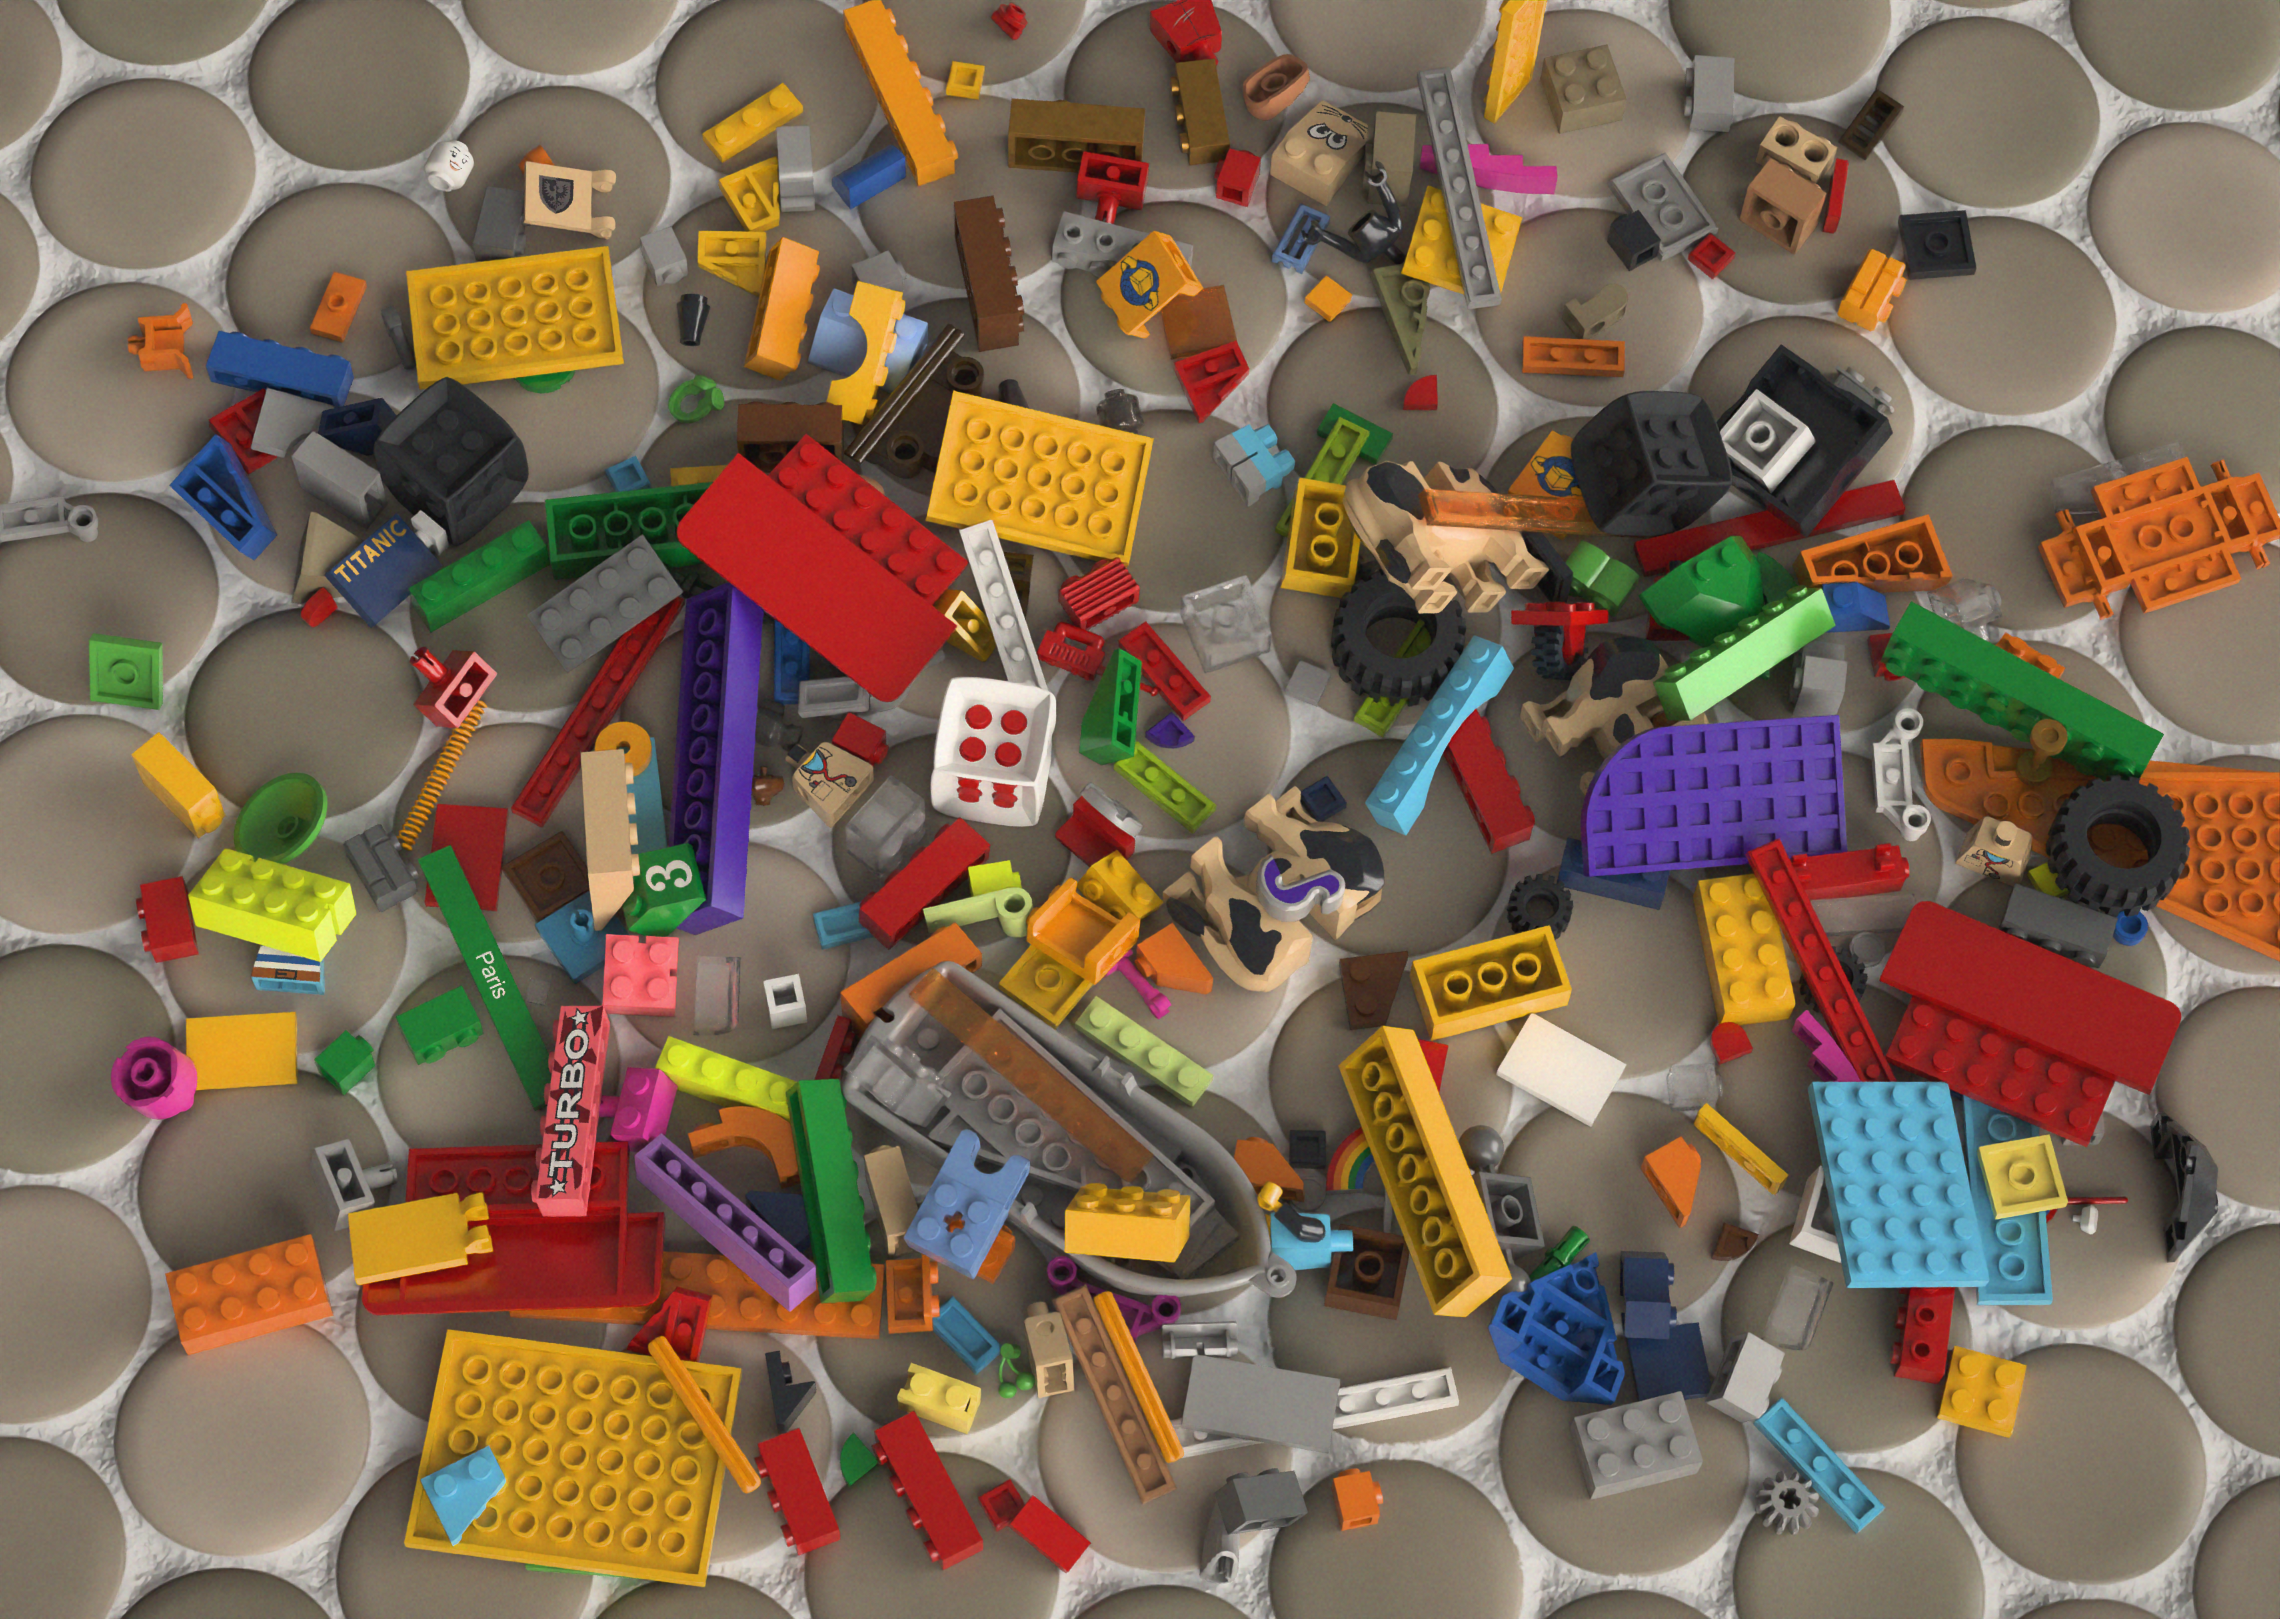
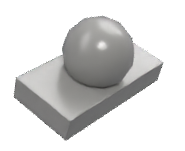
M848 676L799 681L798 714L802 718L827 715L835 720H844L848 712L853 714L855 712L869 711V693Z

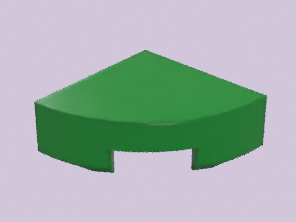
M854 1432L844 1443L840 1456L842 1476L849 1487L878 1464V1460Z

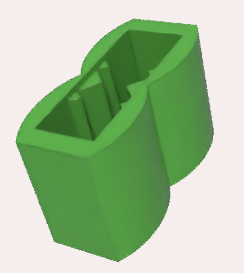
M1583 540L1580 541L1565 562L1574 573L1569 596H1578L1586 599L1588 602L1595 603V609H1608V615L1613 617L1617 615L1635 590L1640 577L1629 566L1610 558L1601 549Z

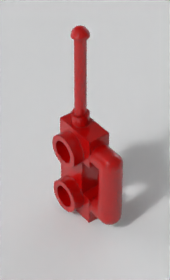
M1064 621L1057 623L1053 632L1050 630L1046 631L1036 653L1038 660L1046 662L1050 666H1056L1069 671L1072 675H1078L1087 681H1094L1097 675L1103 676L1106 669L1105 666H1102L1105 659V652L1102 651L1105 644L1104 638ZM1067 637L1087 645L1086 650L1083 651L1065 644V638ZM1140 682V690L1150 693L1151 696L1158 694L1156 686L1151 687Z

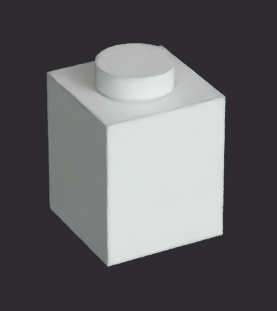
M799 974L763 981L772 1029L807 1023L806 1005Z

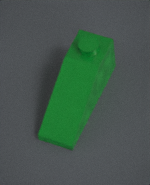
M1120 648L1113 651L1081 725L1079 753L1101 766L1134 757L1142 661Z

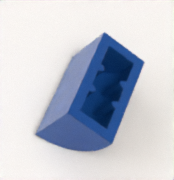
M888 145L833 177L832 187L851 210L906 178L905 156L894 145Z

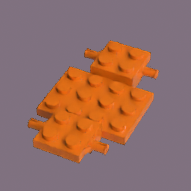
M2184 457L2094 486L2090 492L2102 519L2075 526L2069 509L2061 510L2055 514V517L2059 522L2062 533L2055 538L2042 541L2038 546L2063 607L2066 608L2081 602H2093L2099 619L2104 620L2105 617L2107 619L2114 615L2106 596L2125 589L2131 584L2140 607L2145 614L2237 584L2241 577L2231 554L2249 552L2256 569L2268 566L2270 561H2268L2262 546L2268 542L2280 539V518L2260 473L2258 472L2246 477H2231L2225 460L2222 459L2210 465L2218 482L2201 487L2188 457Z

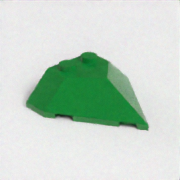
M1730 536L1679 565L1640 593L1638 597L1657 625L1667 630L1673 628L1689 636L1688 641L1705 648L1714 643L1713 639L1716 636L1725 632H1732L1738 628V623L1741 620L1763 612L1761 564L1741 536ZM1769 670L1765 671L1758 677L1766 681L1769 680Z

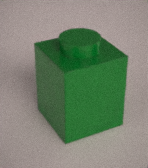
M347 1030L314 1059L318 1072L343 1095L375 1067L371 1054L374 1050L371 1045L360 1035L354 1038Z

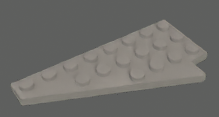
M1001 1009L982 1026L925 1086V1091L950 1112L927 1135L928 1139L934 1144L952 1149L961 1131L969 1129L977 1133L980 1140V1149L976 1158L1003 1167L1011 1156L1020 1155L1030 1160L1028 1176L1078 1192L1081 1186L1089 1183L1105 1184L1109 1189L1120 1190L1127 1186L1141 1187L1143 1192L1157 1193L1164 1189L1179 1191L1180 1195L1190 1196V1230L1215 1205V1200Z

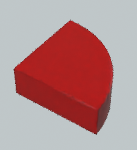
M1437 375L1425 376L1415 381L1406 392L1403 410H1437Z

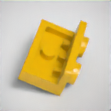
M1118 850L1093 864L1077 883V888L1087 900L1119 920L1130 912L1141 921L1157 911L1164 903Z

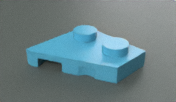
M490 1446L420 1479L452 1546L459 1543L463 1532L474 1519H478L486 1509V1504L490 1498L495 1497L506 1483L505 1476Z

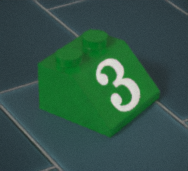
M687 843L638 854L640 875L633 876L634 891L622 904L629 931L643 936L667 937L706 900L693 846Z

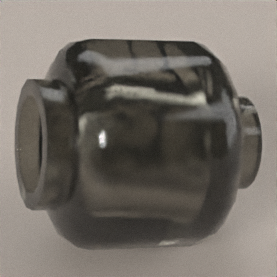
M1124 389L1106 392L1104 394L1105 399L1096 406L1100 426L1139 435L1138 430L1143 427L1144 420L1138 397L1133 394H1125Z

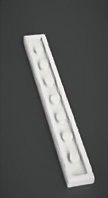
M1451 1367L1339 1388L1333 1429L1458 1406L1459 1399ZM1183 1418L1170 1420L1184 1451L1182 1458L1264 1443L1181 1428Z

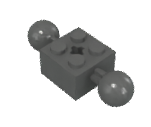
M1476 1125L1465 1130L1460 1136L1458 1143L1468 1168L1475 1171L1472 1178L1512 1276V1279L1488 1298V1301L1496 1308L1499 1298L1512 1291L1525 1292L1527 1285L1531 1283L1530 1277L1525 1270L1514 1265L1513 1261L1545 1247L1531 1177L1496 1174L1495 1167L1501 1161L1504 1153L1503 1140L1493 1128L1485 1125Z

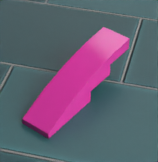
M1467 144L1477 187L1514 193L1554 195L1558 178L1557 166H1523V155H1489V144ZM1422 145L1419 162L1420 168L1438 175L1432 145Z
M1808 1010L1803 1012L1796 1019L1792 1032L1812 1051L1807 1066L1823 1082H1861L1853 1066L1833 1038Z

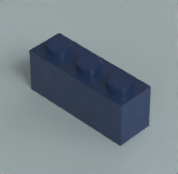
M1568 837L1556 884L1561 880L1565 884V888L1660 910L1670 870L1584 877L1581 840Z

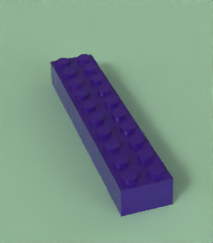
M729 582L686 599L668 847L686 843L693 846L706 900L677 927V929L693 935H698L744 918L764 611Z

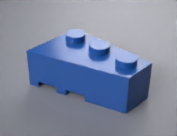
M217 434L211 438L169 485L239 552L254 561L277 536L232 445Z

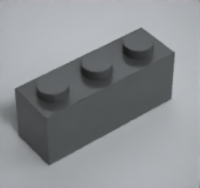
M2015 883L2008 897L1998 929L2051 952L2073 959V961L2087 967L2100 968L2107 955L2118 918Z

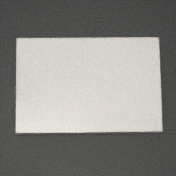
M1531 1013L1499 1066L1496 1075L1591 1127L1624 1072L1626 1064Z

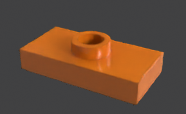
M333 272L310 326L311 334L343 343L367 288L366 280Z

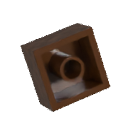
M1339 1224V1229H1352L1353 1251L1334 1252L1324 1306L1396 1320L1410 1253L1404 1236Z

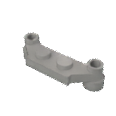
M64 496L0 505V542L68 532L78 536L84 542H91L99 534L97 528L99 522L92 507L88 505L74 507L66 502Z

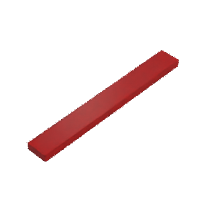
M1895 480L1845 491L1808 537L1903 515L1905 506ZM1768 510L1637 541L1634 542L1633 548L1643 577L1665 572V564L1669 561L1680 560L1686 562L1730 536H1741L1751 551L1804 539L1805 537Z
M676 597L619 638L511 807L512 813L541 828L544 827L581 769L580 752H591L593 750L598 735L609 725L684 607V598Z
M1780 838L1748 851L1745 854L1836 1044L1853 1066L1861 1082H1897Z

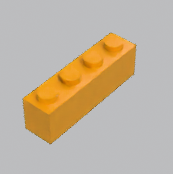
M784 237L769 250L744 363L745 368L779 381L791 371L794 372L797 369L801 359V353L798 352L799 343L803 340L807 331V323H804L805 315L811 308L814 295L810 293L811 287L816 281L820 266L816 264L819 251Z

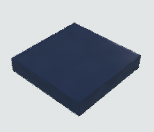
M1699 1322L1676 1325L1675 1329H1670L1669 1339L1625 1337L1638 1401L1682 1391L1684 1400L1708 1396L1711 1389V1381Z

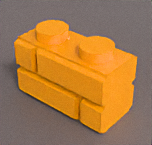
M1869 249L1840 303L1838 316L1851 323L1856 322L1858 326L1869 331H1874L1879 321L1885 323L1893 308V305L1889 303L1893 295L1899 297L1907 281L1906 278L1902 277L1905 269L1904 263L1892 257L1887 258L1885 254L1879 251Z

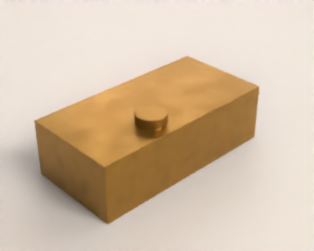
M1012 98L1008 130V168L1079 173L1083 151L1142 162L1145 108L1070 103L1066 100L1042 101Z

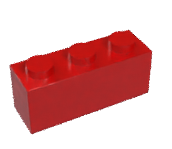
M800 1427L758 1443L760 1456L754 1457V1461L761 1479L768 1477L773 1490L767 1491V1495L774 1513L782 1512L786 1524L781 1525L780 1529L787 1547L794 1545L799 1556L841 1540L839 1527Z

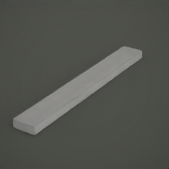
M1446 67L1417 71V82L1467 309L1501 305V293L1451 69Z

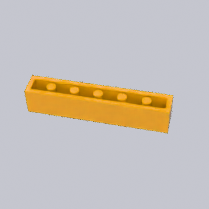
M871 0L843 10L846 34L900 150L905 156L917 186L955 174V160L958 159L957 149L952 140L947 141L944 135L946 128L939 113L934 114L931 93L927 87L922 88L919 82L921 79L919 68L914 60L909 61L906 40L902 34L897 35L894 29L896 21L891 9H885L881 0Z

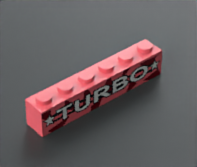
M561 1006L559 1020H554L553 1039L556 1045L555 1051L549 1053L548 1060L549 1071L552 1073L551 1083H546L544 1089L545 1104L548 1105L547 1114L541 1116L540 1133L543 1137L542 1148H537L536 1167L539 1170L538 1180H533L531 1188L532 1201L537 1202L542 1216L587 1215L610 1031V1021L604 1006Z

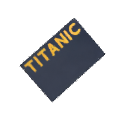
M396 513L324 576L367 625L372 628L410 595L408 588L433 575L443 565Z

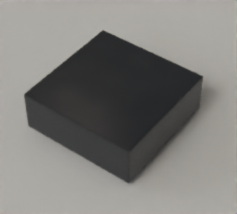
M1290 1130L1289 1165L1296 1169H1325L1326 1131Z

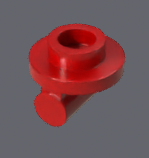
M1009 3V5L1001 4L991 16V19L1012 40H1017L1021 36L1022 30L1028 24L1025 19L1026 13L1013 3Z

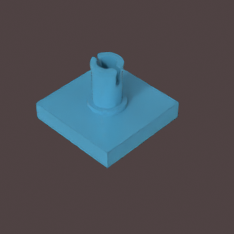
M590 891L535 924L537 932L574 985L604 967L606 934L629 935L616 915L611 918L602 931H595Z

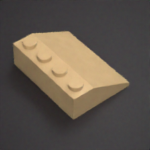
M624 749L580 752L587 868L595 931L603 930L634 891L633 876L640 875L639 855L631 854V845H638L636 823L629 824V815L636 814L634 793H627V785L634 784L632 763H625Z

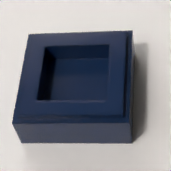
M1328 776L1301 791L1300 802L1310 816L1318 822L1325 821L1347 806L1346 800Z

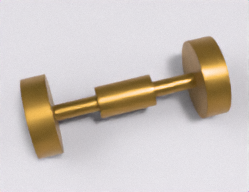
M2044 719L2033 727L2030 734V743L2034 750L2024 752L2016 764V774L2023 783L2030 786H2039L2049 779L2053 770V764L2049 756L2060 753L2067 742V731L2061 723L2052 719Z

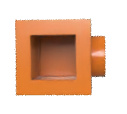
M1348 1469L1340 1472L1338 1477L1333 1478L1331 1490L1341 1531L1378 1524L1380 1517L1378 1504L1383 1503L1379 1482L1372 1481L1370 1471L1360 1473L1359 1469Z

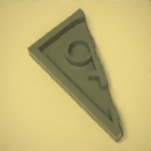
M1403 264L1373 269L1370 278L1408 375L1416 374L1418 362L1421 358V341L1425 329L1428 308L1427 299L1430 294L1429 283L1401 274Z

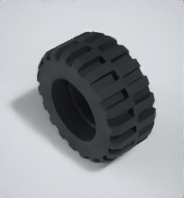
M1380 571L1368 574L1367 582L1359 579L1352 585L1351 592H1345L1340 600L1339 608L1335 612L1331 648H1333L1332 659L1334 666L1340 667L1339 676L1345 683L1352 682V691L1359 696L1363 692L1368 694L1370 698L1374 699L1373 702L1375 703L1379 702L1380 696L1388 697L1390 706H1394L1396 703L1399 704L1402 698H1408V707L1419 705V700L1422 697L1426 701L1431 700L1463 652L1466 639V621L1461 616L1462 608L1457 600H1453L1439 613H1418L1415 601L1402 587L1390 582L1386 574L1381 575ZM1386 618H1404L1416 624L1420 619L1425 623L1424 627L1430 634L1431 644L1425 651L1416 656L1394 658L1375 649L1366 637V630L1374 623Z
M2108 775L2105 782H2102L2101 778L2097 777L2089 780L2085 787L2079 785L2061 805L2048 832L2049 838L2046 842V854L2050 856L2047 864L2050 873L2058 874L2055 883L2060 890L2067 888L2070 892L2068 898L2077 904L2079 901H2082L2088 905L2087 908L2094 911L2098 909L2104 910L2105 914L2117 917L2120 911H2124L2127 917L2138 915L2141 908L2144 911H2148L2154 908L2159 900H2164L2182 873L2190 851L2187 845L2190 840L2189 829L2181 827L2185 821L2181 810L2174 811L2172 808L2174 801L2167 794L2163 797L2158 794L2157 786L2150 782L2148 786L2139 784V778L2129 776L2127 781L2120 780L2119 775ZM2100 824H2116L2131 830L2143 842L2147 850L2148 862L2143 866L2131 869L2118 868L2107 864L2090 847L2087 839V830Z

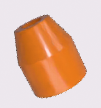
M538 145L526 153L518 167L524 175L526 161L547 165L554 164L543 147Z

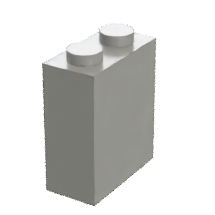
M314 431L306 439H302L296 444L292 459L300 487L365 529H368L388 505L380 472Z

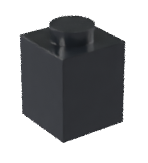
M1637 210L1630 215L1622 214L1611 223L1607 242L1626 268L1631 271L1657 257L1661 239L1642 213Z

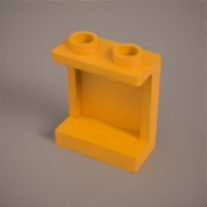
M1070 877L1062 886L1057 885L1051 891L1048 900L1040 908L1035 907L1030 912L1026 920V942L1096 985L1138 942L1140 919L1130 912L1121 920L1117 919L1079 895L1076 891L1077 880Z

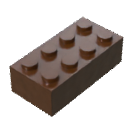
M994 195L954 202V237L979 352L1018 346L1019 332H1024L1022 317L1024 315L1022 296L1017 295L1016 286H1018L1016 268L1015 265L1011 266L1010 257L1012 256L1010 240L1008 236H1004V213L1002 207L996 208Z

